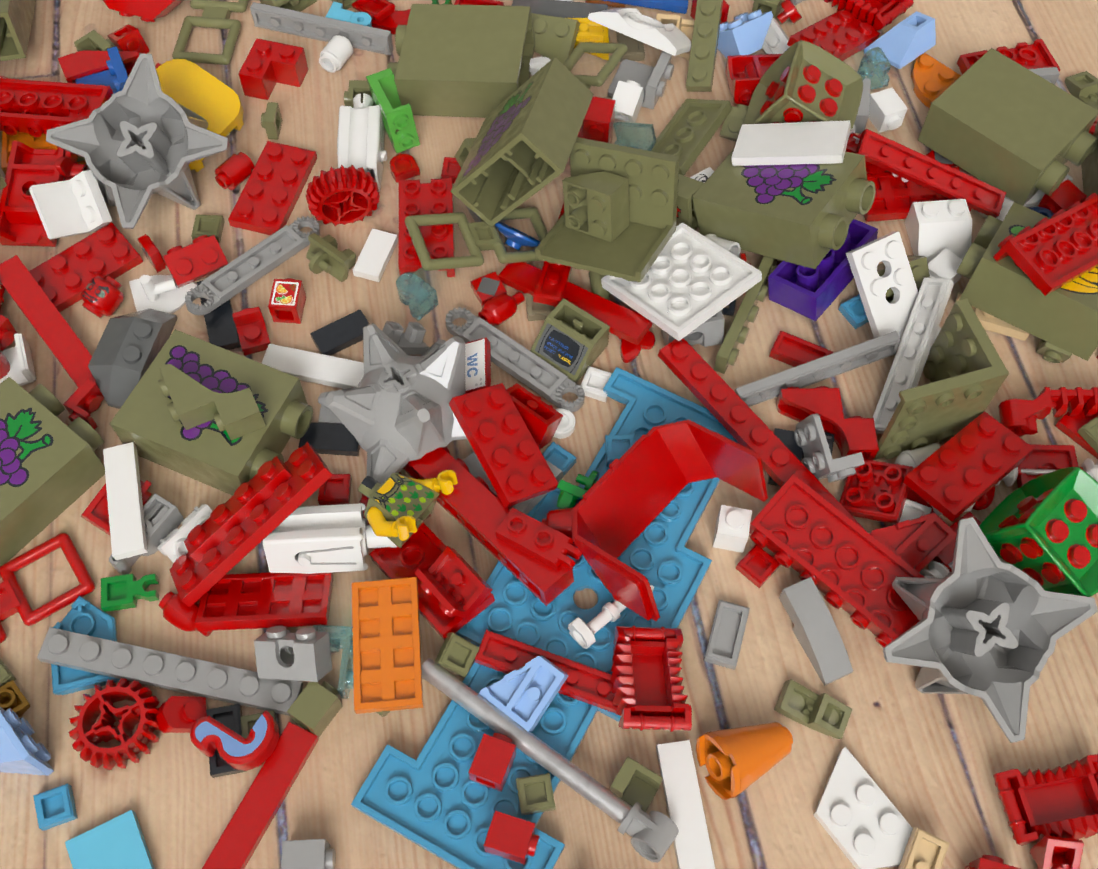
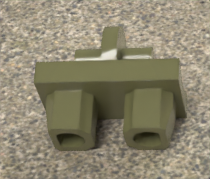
M316 233L309 235L310 247L306 257L310 260V271L318 274L324 270L339 281H345L348 277V270L355 265L356 253L349 248L342 252L338 250L336 239L330 235L323 238Z

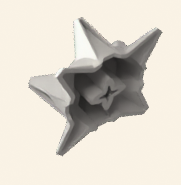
M140 53L121 91L112 94L109 100L93 110L89 118L49 129L46 135V142L85 158L88 167L98 182L105 202L109 206L116 205L121 226L125 229H134L154 193L196 210L201 203L189 168L190 162L228 150L229 147L228 138L207 130L208 122L203 117L163 93L152 54Z
M374 323L363 327L364 376L357 387L324 392L318 398V403L331 410L352 433L361 448L367 452L366 477L370 476L382 484L392 473H399L409 461L421 459L426 453L439 447H446L453 440L467 439L449 406V402L453 397L465 394V342L461 337L453 336L448 341L438 340L420 356H410Z
M973 517L960 519L951 573L944 578L896 577L892 583L894 590L920 622L883 648L884 658L886 662L921 666L915 681V687L921 693L970 694L980 697L1010 743L1025 740L1030 686L1039 679L1040 672L1055 650L1056 640L1098 612L1095 598L1045 591L1036 580L997 556Z

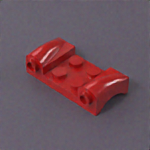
M782 54L727 56L726 77L731 95L736 104L749 106L753 92L762 76Z

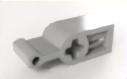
M156 493L143 507L148 553L117 561L112 555L109 558V562L121 575L129 574L132 570L131 567L141 555L150 556L158 551L157 547L161 544L159 541L164 539L175 528H178L184 520L175 505Z

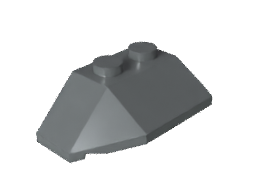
M146 309L110 318L88 365L108 406L121 408L169 339L178 319L177 315L154 309Z

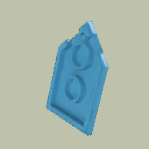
M81 596L71 605L72 609L60 623L57 622L53 627L117 642L115 618L98 609ZM51 664L54 695H65L94 688V685L104 686L108 679L113 680L115 683L120 680Z

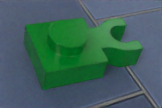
M134 574L101 578V609L104 612L135 608L137 607V599H144L146 601L159 600V594L156 590L146 591L149 585L159 584V578L156 574L145 575L137 581Z

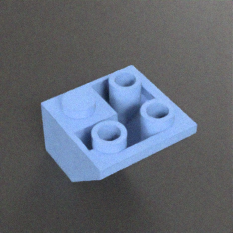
M761 9L749 14L746 12L734 17V21L730 23L728 21L721 23L717 49L726 58L727 56L750 55L760 50L773 18L772 11L762 13Z
M916 11L866 47L864 54L901 69L936 45L935 18Z
M1 707L0 772L46 776L54 772L48 763V760L52 758L50 753L42 743H36L31 735L35 732L24 717L19 718L11 708L5 711Z

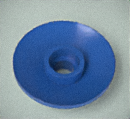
M502 222L495 224L496 228L507 238L505 244L520 250L521 246L537 247L540 244L539 240Z

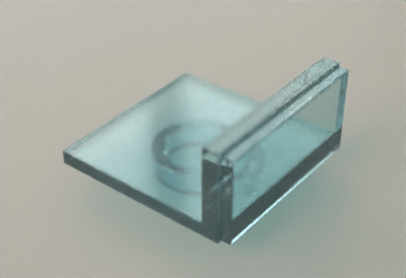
M614 123L617 137L614 144L651 151L654 147L656 136L653 124Z

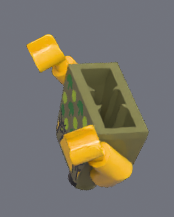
M453 470L442 471L437 478L424 480L407 478L399 473H392L382 484L370 476L365 477L358 491L369 498L364 515L374 534L389 538L396 546L401 548L432 513L440 490L443 494L449 495L454 490L453 485H456L458 481Z

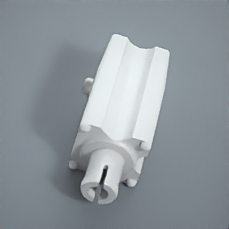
M360 93L353 98V108L343 105L339 107L337 137L338 168L341 165L344 168H348L351 165L355 169L363 167L365 172H370L371 176L375 178L380 192L383 161L387 160V151L384 150L385 132L382 112L379 105L373 106V99L368 94L363 93V103H361Z
M363 503L298 507L263 539V547L270 573L314 574L365 571L368 569V564L365 563V556L368 555L369 548H396L397 546L389 538L374 534L371 526L368 525L367 519L363 518V510L366 508Z

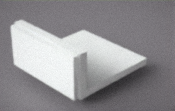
M22 333L14 334L16 346L5 349L2 352L10 363V371L5 377L0 379V383L10 377L21 386L34 382L36 376L30 345Z

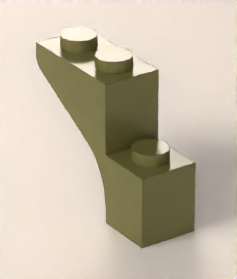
M172 364L159 367L163 379L158 380V383L165 398L170 396L173 402L167 405L174 421L180 420L185 430L215 419L219 431L226 430L232 441L266 427L250 387L233 393H217L206 388Z

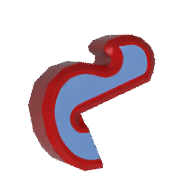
M265 710L245 739L212 717L206 716L198 719L192 725L190 738L194 746L207 757H212L217 749L220 757L232 768L248 771L261 766L272 755L279 740V728L275 719Z

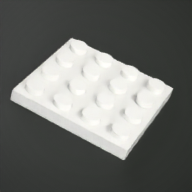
M682 222L676 226V231L641 282H631L623 278L606 275L601 279L602 287L680 341L762 280V272Z

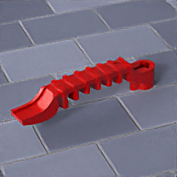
M1044 387L1034 400H1005L998 406L1000 423L1021 437L1038 433L1036 420H1043L1050 414L1051 409L1053 410V417L1062 416L1066 413L1067 408L1069 416L1074 417L1082 412L1083 407L1085 416H1093L1098 412V387H1093L1091 390L1082 389V387H1076L1075 389L1060 387L1058 390H1050V387Z

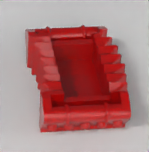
M824 0L826 3L833 1L831 7L838 5L837 12L840 10L849 11L859 21L872 25L876 31L891 24L895 18L904 14L914 4L913 0Z
M635 625L632 627H615L614 655L611 668L613 673L610 682L614 683L612 693L615 696L612 703L618 705L616 715L621 716L618 726L622 729L632 728L643 731V729L650 730L652 728L653 730H670V732L674 730L680 731L681 729L691 731L692 708L691 705L685 703L688 695L682 694L684 686H681L683 678L679 677L682 669L680 667L681 656L683 654L680 652L684 641L681 629L665 628L664 626L661 628L636 627Z
M1098 754L1087 755L1081 760H1075L1062 768L1060 766L1053 770L1048 768L1042 773L1039 769L1033 772L1028 769L1023 773L1018 769H1012L993 775L999 798L1003 803L1004 812L1008 818V826L1012 829L1013 839L1017 845L1023 846L1033 841L1038 843L1046 835L1081 839L1098 834Z

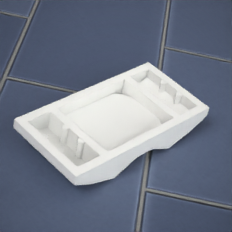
M614 8L589 13L588 20L676 56L691 51L692 42L673 23L662 24L656 19L642 15L637 8Z

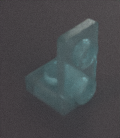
M313 625L317 632H329L331 653L339 652V649H343L338 692L342 699H348L350 689H354L353 627Z

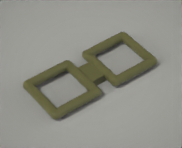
M191 0L190 6L193 9H202L203 13L201 17H185L172 54L173 59H186L194 63L228 65L241 29V22L239 20L230 19L231 12H245L249 0H239L238 2ZM192 27L230 29L222 54L185 52Z
M580 42L563 65L571 71L584 52L612 53L597 76L574 75L588 89L591 86L600 87L626 54L628 47L624 43Z
M535 207L516 208L501 219L530 218L540 242L548 234L541 216ZM463 212L412 215L405 218V224L420 263L426 271L481 266L484 263L481 251L494 250L498 261L502 264L541 261L535 258V250L507 252L495 225L491 227L483 219H481L482 222L469 223ZM458 224L471 256L431 259L418 226Z

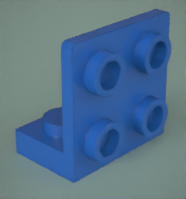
M117 46L107 49L110 60H107L106 63L109 70L78 78L75 80L76 84L110 86L113 94L121 91L129 76Z

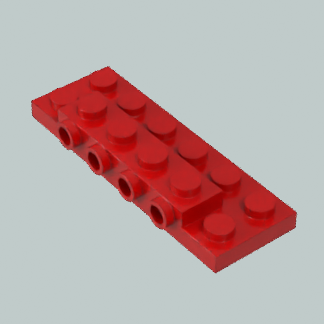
M0 78V131H4L12 136L18 132H23L33 137H41L42 134H47L49 129L89 118L93 110L99 108L110 99L113 91L110 86Z
M308 442L303 447L294 450L285 463L277 456L271 461L265 462L259 468L257 474L248 482L242 483L226 503L218 505L202 525H197L190 531L184 540L188 553L177 558L169 569L180 600L191 607L333 475L317 451Z

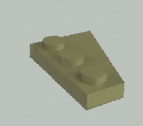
M531 13L535 37L534 52L551 60L556 57L564 64L574 50L580 22L574 19Z

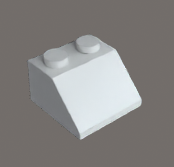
M966 199L912 203L904 223L913 254L915 256L927 257V263H929L941 251L947 248L963 260L971 246L972 218Z

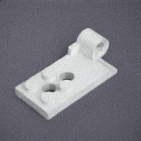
M897 231L846 253L874 338L897 331L902 339L919 293L900 233ZM881 261L885 265L883 276H879L877 273V266ZM889 288L894 292V298L890 303L886 300V292ZM938 327V330H937V333H936V335H935L934 341L936 340V338H937V336H938V334H939V332H940V330H941L940 327Z

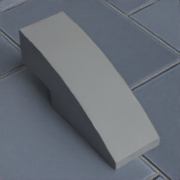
M809 577L783 589L779 599L794 624L792 630L823 685L825 686L851 674L853 668L840 633L812 578Z

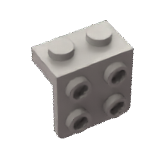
M662 51L655 67L628 59L623 60L610 84L608 95L613 98L619 80L623 82L627 80L635 81L644 90L645 97L642 106L654 109L659 97H662L664 94L667 79L670 80L674 71V65L671 64L672 55Z
M818 413L812 414L796 424L794 437L797 445L803 449V465L818 480L827 478L828 482L831 483L845 479L847 476L856 474L855 468L865 464L862 452L832 459Z

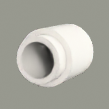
M335 35L321 51L319 63L326 71L334 73L340 70L353 54V47L349 39L344 36Z

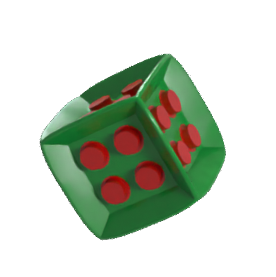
M1062 468L1028 481L1008 495L979 525L997 556L1036 580L1045 591L1091 597L1098 592V482L1081 468Z

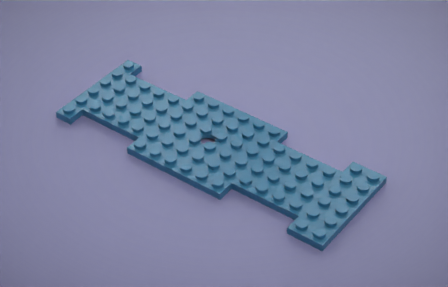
M618 367L615 368L603 388L608 397L626 405L609 435L635 434L636 442L643 434L646 435L655 426L691 420L738 443L707 408ZM605 442L585 476L589 477L591 472L595 470L599 472V480L610 469L606 463ZM716 477L688 483L617 558L647 577L649 584L654 586L653 596L660 615L657 621L653 619L648 621L631 609L625 608L620 613V618L615 622L610 621L594 634L596 642L588 649L580 646L569 634L568 625L577 617H580L587 624L602 612V607L606 603H613L615 601L585 557L581 555L579 560L570 557L576 563L573 567L574 582L547 606L498 561L486 581L493 589L491 593L495 601L458 630L456 634L479 647L486 630L612 674L616 626L679 627L712 560L685 546L721 479ZM579 484L578 487L584 489L585 485ZM556 488L554 491L548 492L527 515L541 522L542 519L546 518L550 510L559 509L556 505L560 490ZM585 588L592 589L597 594V604L591 609L579 608L573 600L576 591H581ZM474 662L463 683L479 694L481 689L500 681L507 674ZM557 693L531 733L571 761L597 711L618 722L621 716ZM451 700L417 760L387 744L351 803L353 808L458 869H553L565 847V844L536 828L534 834L540 836L534 857L528 855L525 865L485 852L484 843L495 810L535 823L537 826L544 812L521 816L516 779L550 772L516 747L517 754L502 792L471 781L468 772L483 734L493 736V733L496 732L453 700ZM550 773L554 794L561 780Z

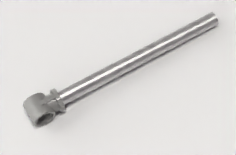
M429 658L423 663V679L496 733L511 738V744L516 745L519 750L621 824L617 831L623 835L627 833L632 837L631 844L642 857L657 863L662 859L679 832L676 824L668 816L658 811H651L648 814L641 809L643 806L638 802L632 807L533 733L526 731L473 689L436 664L432 659Z

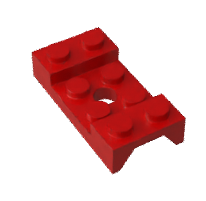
M20 141L12 142L5 176L7 186L3 188L0 200V243L2 245L56 247L57 239L50 240L48 238L31 195H26V192L33 185L64 180V177L57 171L55 162L61 156H65V149L58 146L55 150L33 149Z

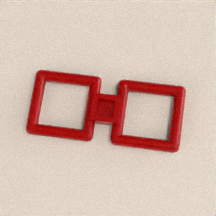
M60 533L0 566V576L3 580L0 583V644L7 637L1 621L15 613H19L26 626H32L75 602L79 596L84 597L94 591L95 583L67 533ZM61 547L80 585L32 610L14 573Z

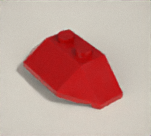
M184 0L103 1L109 9L119 11V15L127 17L136 15L140 16L142 21L155 22L157 18L169 14Z

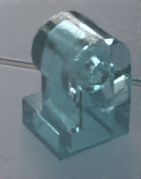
M875 47L868 50L862 57L858 73L862 79H865V76L871 79L870 90L886 87L890 80L887 73L891 68V64L883 50Z
M405 273L398 277L396 286L399 299L403 304L409 306L410 313L415 319L419 321L438 305L436 290L423 279L413 273Z

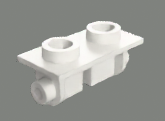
M202 504L199 508L195 507L194 511L181 522L182 526L179 529L175 528L164 539L159 541L161 544L157 549L164 556L167 555L173 563L180 556L186 555L188 550L184 540L195 526L202 525L213 512L207 504Z

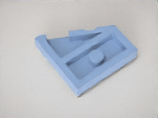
M537 656L527 662L522 668L503 676L504 678L481 689L479 695L526 731L532 732L569 675L545 657Z

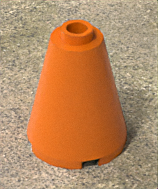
M778 722L710 731L697 739V760L700 767L706 765L710 774L705 777L708 785L716 795L727 800L737 797L790 754L793 738L790 731Z

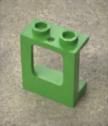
M391 68L366 76L374 106L379 105L381 108L384 130L396 154L419 146L420 141L411 106L409 103L401 105Z

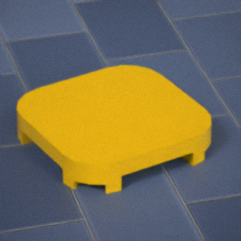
M186 59L166 61L156 69L163 93L203 117L208 122L207 130L224 137L234 128L240 131L244 125V110L239 96L233 89ZM206 157L190 162V171L195 170L197 173L204 168L202 161Z

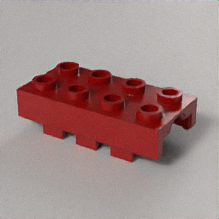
M452 178L431 179V183L423 184L420 183V179L399 180L398 267L400 279H409L408 272H415L422 267L406 227L405 218L412 215L454 213L453 193L450 192L453 187ZM454 224L418 226L431 259L455 257ZM455 268L443 269L447 271V277H455Z

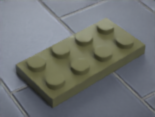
M686 99L648 151L679 156V174L685 175L731 112L730 101Z

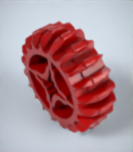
M343 165L337 169L331 167L330 171L327 172L321 170L320 176H313V181L308 183L306 199L311 214L315 216L316 220H322L324 224L333 223L334 226L355 223L358 220L363 221L365 216H372V211L377 209L380 198L377 182H375V178L371 176V173L365 172L363 167L355 169L353 165L348 168H344Z
M121 678L116 685L113 680L108 679L105 689L100 685H94L95 694L93 696L83 694L86 703L83 706L74 705L79 716L69 718L70 723L75 726L74 729L68 732L69 736L75 740L72 744L73 749L77 752L81 751L79 754L80 758L85 762L90 760V764L95 768H99L103 764L106 770H112L115 764H117L119 768L126 769L128 759L134 763H139L138 753L142 751L145 754H150L151 750L147 744L149 742H159V738L153 733L154 731H159L158 721L155 720L159 709L156 707L160 704L159 699L156 696H152V691L148 687L142 688V684L135 680L130 684L127 679ZM119 701L136 702L132 706L127 704L121 708H116L113 703ZM113 714H114L118 719H120V720H117V721L120 723V724L117 726L118 729H119V731H120V733H119L117 730H115V729L112 728V727H116V726L113 725L114 722H116V720H115ZM139 723L137 730L132 736V730ZM113 739L118 740L121 744L112 748L97 746L102 741L107 743Z

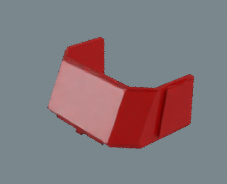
M691 420L655 426L646 435L643 434L620 459L616 458L609 465L610 469L582 496L583 499L572 509V540L616 601L648 621L650 619L657 621L660 615L647 577L617 558L688 483L717 477L765 502L768 495L761 457L757 452Z

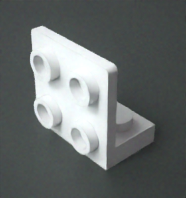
M91 170L82 171L70 180L38 184L29 188L50 240L94 232L112 222L98 182Z

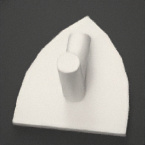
M143 275L139 279L129 281L137 312L154 309L173 314L186 303L185 295H187V292L191 288L194 289L198 286L192 282L178 288L172 275Z

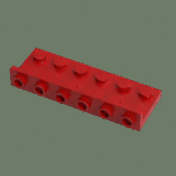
M1093 193L1082 203L1077 201L1066 211L1061 209L1050 219L1047 217L1043 218L1033 228L1030 226L1025 227L1016 237L1012 234L999 243L998 247L1000 250L993 258L997 262L1010 256L1014 263L1030 278L1034 286L1045 296L1098 267V195Z
M794 474L791 475L750 523V539L761 548L766 546L775 554L774 558L786 568L792 567L800 574L799 578L801 581L811 577L816 587L825 594L824 598L830 605L837 609L840 607L851 615L849 618L856 626L863 630L867 628L876 635L875 640L883 648L920 622L894 590L892 583L896 577H925Z

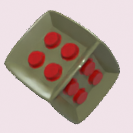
M800 40L790 46L762 76L751 97L744 124L850 120L852 129L862 98L863 79L851 66L815 44Z

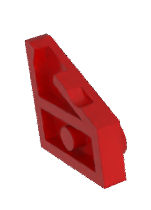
M935 512L885 528L875 529L869 533L918 572L957 536Z

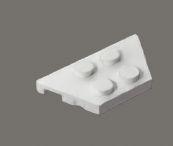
M845 747L837 756L836 764L828 778L824 793L813 815L856 869L897 867L901 863L913 828Z

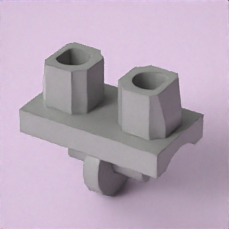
M386 321L382 331L407 355L423 354L429 348L423 342L426 329L420 323L409 322L406 331L403 332L404 328L399 323Z

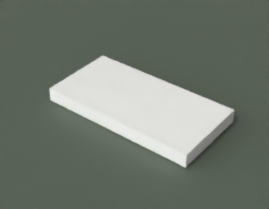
M850 120L742 124L731 157L732 166L843 163L851 130Z

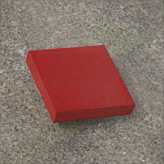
M864 459L865 464L855 468L856 474L847 476L839 503L854 517L892 524L899 523L909 492V487L903 481L905 476L914 468L912 466Z

